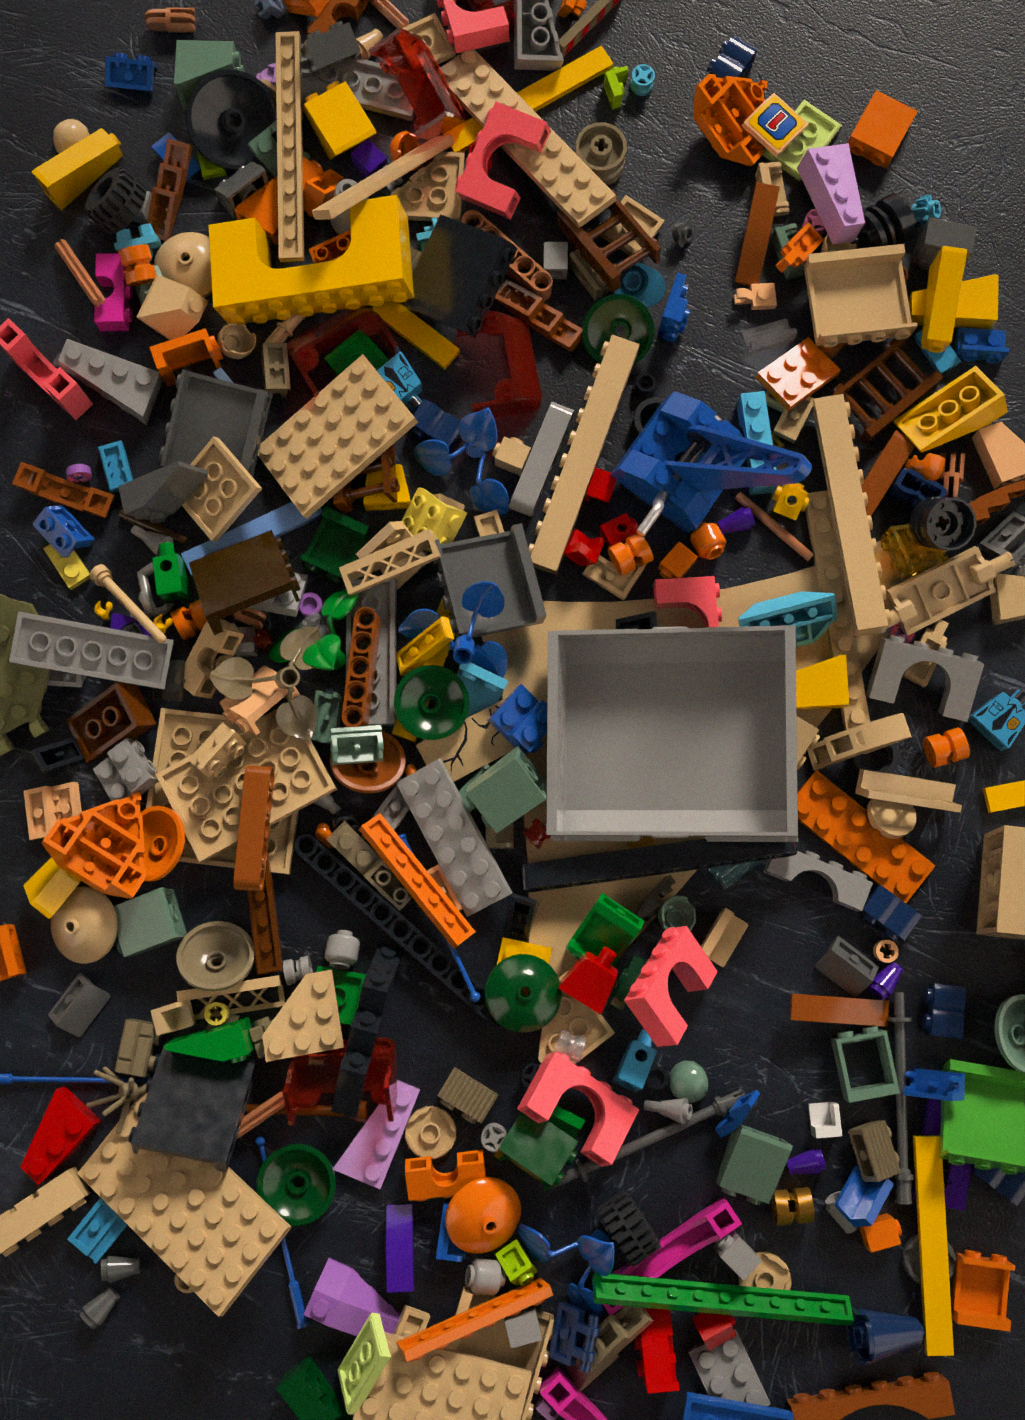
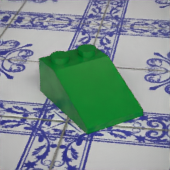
M246 1017L219 1025V1027L211 1029L210 1032L204 1029L176 1037L166 1043L164 1048L166 1051L222 1062L230 1059L231 1063L246 1060L251 1055V1051L255 1049L249 1029L252 1028L250 1018Z

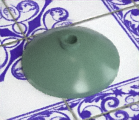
M1020 994L1010 996L1002 1002L996 1014L994 1033L998 1049L1006 1062L1015 1070L1025 1073V995Z

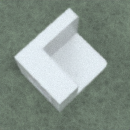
M835 1102L810 1103L808 1105L810 1129L813 1137L842 1136L839 1104Z

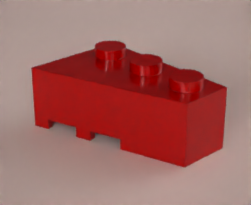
M66 1086L57 1088L20 1168L38 1185L47 1182L102 1120L87 1108Z
M645 1308L653 1322L634 1338L635 1350L640 1349L641 1360H636L637 1375L643 1378L647 1394L680 1391L679 1381L676 1379V1355L673 1350L670 1310Z

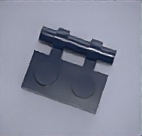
M559 1302L549 1357L567 1366L576 1365L578 1358L581 1360L579 1370L590 1372L591 1362H594L596 1355L594 1351L596 1337H599L600 1327L598 1326L600 1316L590 1313L588 1323L584 1322L586 1310L567 1302ZM581 1334H585L583 1347L579 1346Z

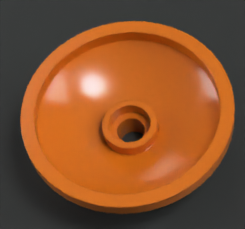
M152 806L140 812L143 817L145 848L143 857L146 878L144 882L157 881L169 874L178 863L184 849L185 830L183 822L175 811L164 806Z
M479 1178L464 1185L453 1196L446 1211L445 1226L450 1239L459 1249L473 1254L487 1253L499 1248L510 1239L518 1227L521 1217L519 1197L507 1182L498 1178Z

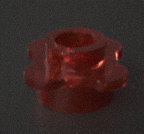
M255 629L256 636L253 639L258 650L263 649L266 654L269 653L268 649L274 647L267 629L261 631Z

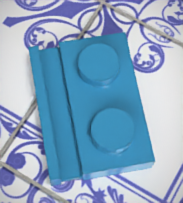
M100 1198L67 1240L86 1256L92 1258L96 1264L128 1225Z

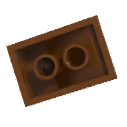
M125 682L114 683L66 719L86 763L104 756L125 738L134 740L157 725L138 685Z

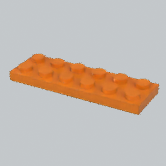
M817 770L814 771L797 792L798 821L862 873L867 875L873 882L889 890L904 903L908 902L935 867L932 862L902 838L892 839L881 835V832L877 828L874 829L870 824L867 810Z

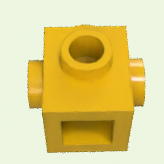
M796 483L784 484L781 487L777 486L772 496V499L775 500L772 510L796 521L799 512L805 511L810 499L807 498L808 493L803 490L804 485ZM789 496H794L793 501L787 502Z

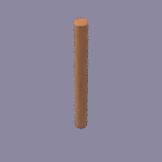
M742 492L738 493L735 500L745 508L749 507L757 519L806 561H809L814 556L808 548Z

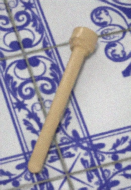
M99 564L90 571V579L97 586L106 587L158 643L162 644L166 641V636L116 585L112 580L111 571L105 565Z

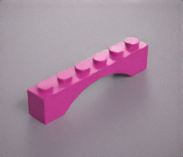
M722 1196L660 1239L661 1248L634 1267L627 1262L611 1274L658 1278L686 1257L722 1239L742 1225L727 1200ZM603 1304L609 1315H613L624 1307Z
M559 1365L541 1382L540 1394L565 1420H608L582 1391L578 1390L575 1383Z

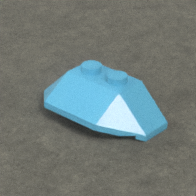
M801 591L755 603L738 617L739 627L796 625V647L814 643L827 630L830 624L838 618L835 594Z

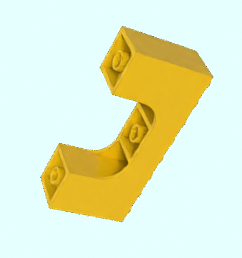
M397 195L362 200L349 208L351 225L350 245L342 256L328 262L274 269L272 268L270 238L256 218L208 225L214 309L228 324L253 322L262 324L273 319L288 320L292 315L309 317L319 312L334 313L339 309L345 308L355 310L360 308V306H381L385 302L392 301L402 303L407 301V299L414 298L408 217Z

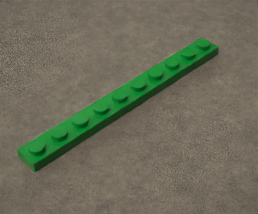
M596 1272L592 1277L594 1303L846 1326H851L854 1322L850 1297L848 1295L618 1274L601 1276Z

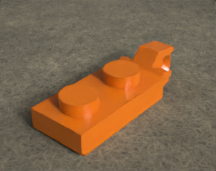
M809 222L806 223L782 248L780 253L783 255V258L775 266L781 273L790 265L793 268L798 267L806 260L808 254H811L824 239Z

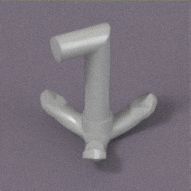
M153 562L136 572L141 590L138 598L143 606V613L148 618L161 614L165 615L175 606V603L172 602L156 608L148 576L154 573Z

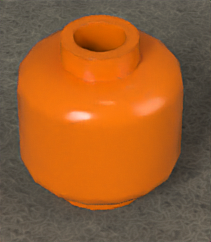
M702 522L690 537L692 546L701 558L715 559L724 552L726 539L717 524Z

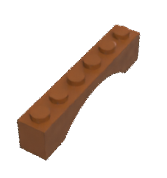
M927 1372L923 1374V1377L914 1379L912 1376H902L897 1378V1381L889 1383L885 1380H878L872 1382L871 1386L865 1387L856 1384L845 1387V1390L841 1391L824 1389L819 1391V1394L811 1396L807 1393L795 1394L793 1399H787L788 1410L792 1411L794 1415L793 1420H841L844 1416L858 1409L873 1405L904 1407L918 1412L928 1419L955 1415L949 1381L938 1372Z

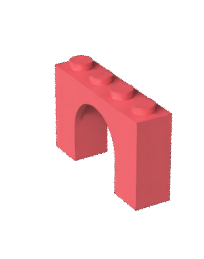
M436 0L438 8H443V11H441L443 26H448V29H446L447 40L449 44H453L455 53L510 41L509 23L503 6L470 12L458 7L455 4L458 0Z
M496 101L493 108H490L486 115V124L483 130L476 137V146L473 152L466 159V168L456 181L455 192L459 197L511 220L521 197L516 190L495 182L488 177L487 164L489 158L498 147L507 143H517L542 153L551 133L547 122Z
M9 318L0 325V347L75 421L93 405L80 386L61 367L56 369L33 345L26 334Z
M715 576L655 580L653 584L655 609L687 608L696 612L701 617L705 628L719 627L718 622H722L721 607H717L716 598L720 597L719 583H715Z
M687 926L670 927L663 932L662 938L652 950L650 958L642 967L640 975L630 987V991L624 1000L657 1047L678 1045L688 1027L669 996L668 976L670 970L674 971L688 992L708 989L718 972Z
M553 1052L546 1055L517 1109L537 1123L549 1120L561 1095L567 1089H575L582 1092L592 1103L595 1120L580 1153L601 1167L612 1165L639 1109L632 1105L633 1102L628 1097L613 1092L609 1084L593 1078L589 1070L570 1062V1058L566 1054Z

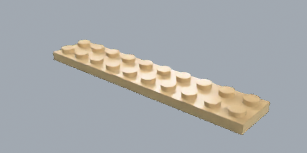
M475 50L461 52L434 72L435 78L483 128L486 124V115L489 109L493 108L496 101L542 120ZM552 129L542 153L517 143H507L501 146L578 228L616 202V195Z

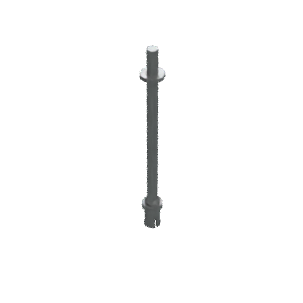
M894 992V1017H888V1021L894 1022L895 1072L900 1091L899 1094H896L897 1154L900 1160L899 1168L901 1173L893 1175L892 1178L895 1179V1203L912 1204L911 1180H914V1174L908 1169L907 1096L903 1095V1088L906 1086L905 1023L911 1022V1018L905 1017L904 992Z
M740 1088L724 1097H715L712 1105L693 1113L691 1119L687 1120L685 1124L675 1121L621 1146L614 1161L714 1115L727 1116V1112H729L737 1098L745 1094ZM576 1159L577 1167L564 1172V1176L558 1186H562L581 1176L584 1182L588 1181L586 1174L601 1168V1166L592 1160L581 1164V1161Z

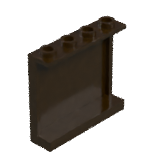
M272 530L189 562L204 615L214 635L224 632L220 621L221 618L288 591H292L296 602L300 601L296 591L301 590L290 560L281 538L275 539Z

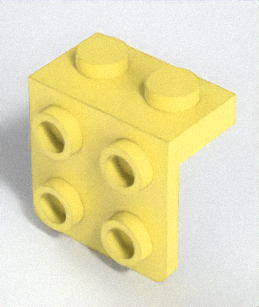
M420 487L416 490L411 504L402 518V522L413 536L430 529L436 534L440 544L454 541L467 513L460 508L443 503L426 489ZM431 547L425 549V551L431 552Z

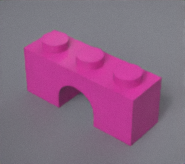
M119 253L96 254L95 277L102 287H114L113 293L105 298V303L101 304L100 307L95 306L94 322L100 331H129V322L133 321V313L130 307V300L133 299L132 286H127L124 276L126 267L122 266Z

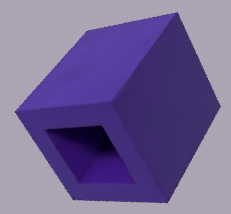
M369 139L357 144L350 153L353 166L365 178L382 169L384 165H388L387 157Z

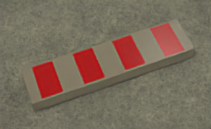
M598 0L559 39L558 43L563 57L620 0Z

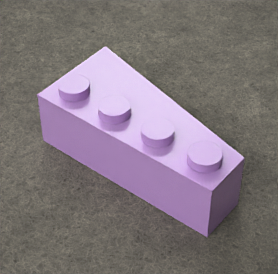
M849 143L809 148L797 167L803 183L832 244L853 242L864 226L865 220Z

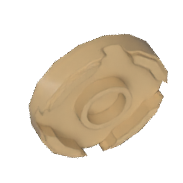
M871 799L867 805V816L870 824L874 829L877 828L884 837L892 839L903 838L913 830L916 824V812L913 805Z
M425 1106L418 1109L409 1118L406 1125L405 1139L408 1147L415 1155L419 1157L431 1156L432 1159H437L444 1156L453 1147L456 1139V1125L453 1117L446 1110L437 1106Z
M757 1252L756 1254L762 1262L744 1281L738 1276L739 1286L790 1290L791 1277L787 1265L777 1255L770 1252Z

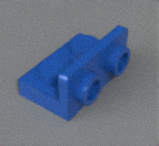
M113 53V57L105 56V86L153 92L154 68H157V63L151 61V57L136 55V59H128V54Z
M960 327L955 331V353L963 361L986 360L988 363H999L1009 354V348L1005 347L1006 331Z
M63 505L45 507L33 523V526L63 558H68L75 548L88 547L95 540Z

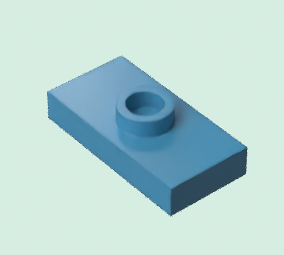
M923 330L913 336V339L934 370L938 371L941 375L961 362L950 345L945 352L939 353L922 349Z
M122 440L98 447L111 494L119 492L118 486L133 480Z

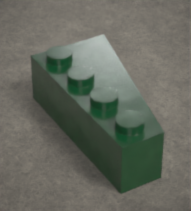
M311 1355L287 1371L276 1388L299 1420H353Z

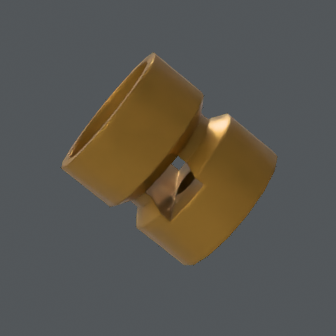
M808 1187L794 1188L792 1193H789L786 1189L774 1191L771 1198V1206L776 1226L791 1225L793 1220H796L798 1224L814 1222V1204ZM788 1201H791V1213H789Z

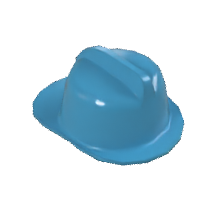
M638 262L621 273V288L614 292L615 294L632 296L641 301L646 307H650L660 302L666 289L665 280L658 271Z

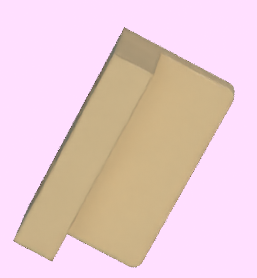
M722 908L700 945L709 960L724 967L747 929L748 924L736 917L729 909Z

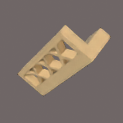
M427 529L339 567L348 595L357 594L441 558L435 540H438L436 534ZM430 547L433 552L425 557L416 555L418 552ZM409 557L406 565L402 567L394 565L395 562ZM387 566L383 575L377 577L371 574ZM364 576L360 585L352 586L351 581Z
M866 769L859 770L855 793L861 796L960 813L962 805L952 802L955 784Z
M283 975L241 981L234 987L222 991H203L197 988L176 991L178 1002L198 999L206 1005L200 1014L194 1015L195 1020L205 1018L204 1012L206 1007L218 995H224L231 1001L227 1006L230 1014L280 1007L286 1003ZM278 986V1002L270 1003L262 997L268 987ZM256 989H262L259 994L254 991ZM243 991H249L256 996L250 1006L244 1007L237 1001ZM238 992L234 998L229 995L230 993ZM211 996H212V998L209 1000V1002H207V1001L204 999L205 997H211ZM259 999H260L263 1003H265V1004L255 1005V1004L258 1002ZM233 1004H236L239 1007L230 1009ZM215 1008L212 1009L214 1011L213 1017L221 1016V1011Z

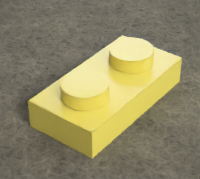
M51 544L43 548L69 589L73 590L90 579L89 571L75 550H73L68 558H63Z

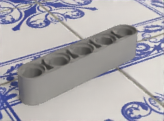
M551 402L511 498L509 509L530 517L533 516L575 410Z

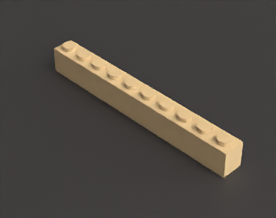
M612 335L610 341H605L600 354L604 356L602 363L596 364L592 375L595 378L594 385L587 388L584 397L587 404L585 409L580 408L576 418V422L579 423L577 431L572 430L567 443L571 445L568 454L563 453L559 467L563 469L560 477L555 476L551 486V490H554L552 499L547 498L542 512L546 513L543 522L538 521L534 535L538 537L535 545L531 543L529 545L530 556L535 568L554 575L557 574L564 555L563 553L570 539L594 469L639 349L638 343Z
M843 394L815 398L812 411L855 637L885 633L888 624H891V615L889 609H885L883 600H886L885 586H880L879 577L882 576L880 562H876L874 553H877V543L875 538L871 539L870 530L873 529L871 515L866 514L865 507H868V497L866 492L862 493L861 484H864L862 469L858 470L857 462L859 461L858 447H853L852 439H855V430L853 424L849 425L848 417L851 415L849 402H845Z

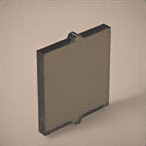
M170 660L165 689L153 688L152 702L183 701V688L186 682L184 679L185 660Z

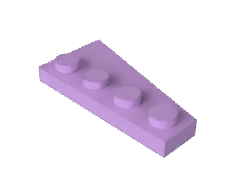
M396 1080L333 1169L381 1189L420 1089Z

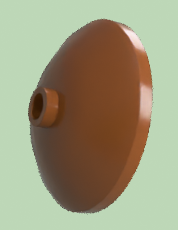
M382 731L384 750H382L383 762L332 765L330 753L332 773L343 786L360 793L385 791L394 786L404 773L406 758L400 743L393 736Z

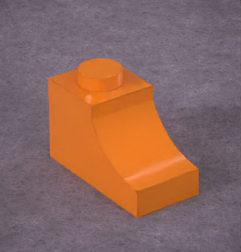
M329 169L306 181L303 189V210L309 216L314 217L312 210L334 197L337 184L346 178Z

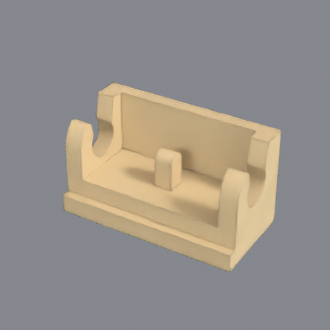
M781 162L759 163L755 174L756 182L780 186L774 216L788 215L790 212L789 203L786 200Z

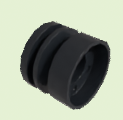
M896 193L885 196L877 201L875 206H868L863 210L865 224L857 235L858 241L863 248L905 244L916 236L917 225L914 214L908 203Z
M935 496L925 498L915 506L909 519L910 532L916 542L924 547L947 551L957 550L968 544L974 536L977 526L976 515L972 507L966 501L955 497Z

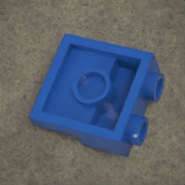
M678 272L658 332V336H661L668 342H675L678 333H684L690 310L686 309L688 300L685 299L688 285H685L687 275Z
M520 684L490 716L488 721L514 747L519 745L525 754L529 752L535 753L543 745L541 739L547 734V703L544 700L538 701Z

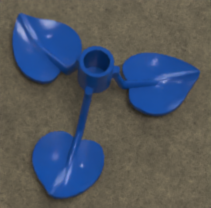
M489 407L479 412L468 414L461 419L458 430L461 438L467 443H464L454 453L449 454L448 445L436 439L423 441L415 447L413 454L418 463L427 472L438 476L447 474L452 468L450 459L455 458L464 450L472 458L479 457L476 478L478 485L471 487L469 491L471 501L478 509L486 513L497 510L498 515H502L509 511V496L503 484L494 479L481 481L483 463L486 457L484 452L494 448L498 436L496 423Z
M477 582L464 591L462 606L464 609L474 612L467 635L459 636L455 642L451 641L449 649L453 650V658L456 662L460 664L471 662L504 678L507 669L505 649L494 641H486L479 646L472 639L478 614L485 618H491L499 615L504 608V595L499 586L493 582ZM430 609L415 610L400 625L398 632L410 639H414L437 621L440 615Z
M519 1222L517 1228L522 1246L529 1256L540 1263H546L549 1261V1257L553 1258L578 1247L582 1257L589 1262V1265L578 1285L571 1283L568 1286V1296L574 1306L586 1310L585 1317L589 1319L590 1313L600 1316V1322L604 1316L603 1305L594 1303L593 1292L585 1288L584 1283L592 1269L601 1276H608L611 1273L614 1264V1243L610 1242V1239L603 1231L596 1229L590 1236L582 1235L576 1242L556 1251H551L550 1244L543 1235Z

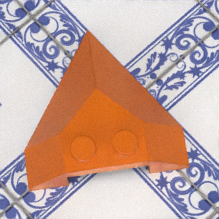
M708 74L695 87L693 119L721 158L752 166L763 155L764 146L744 129L742 124L765 101L764 91L767 89L768 81L753 82L752 79L732 76L718 78L716 74Z
M141 791L121 800L116 799L85 810L76 816L57 820L41 843L57 866L102 894L132 899L146 878L143 857L145 853L143 817L140 813Z

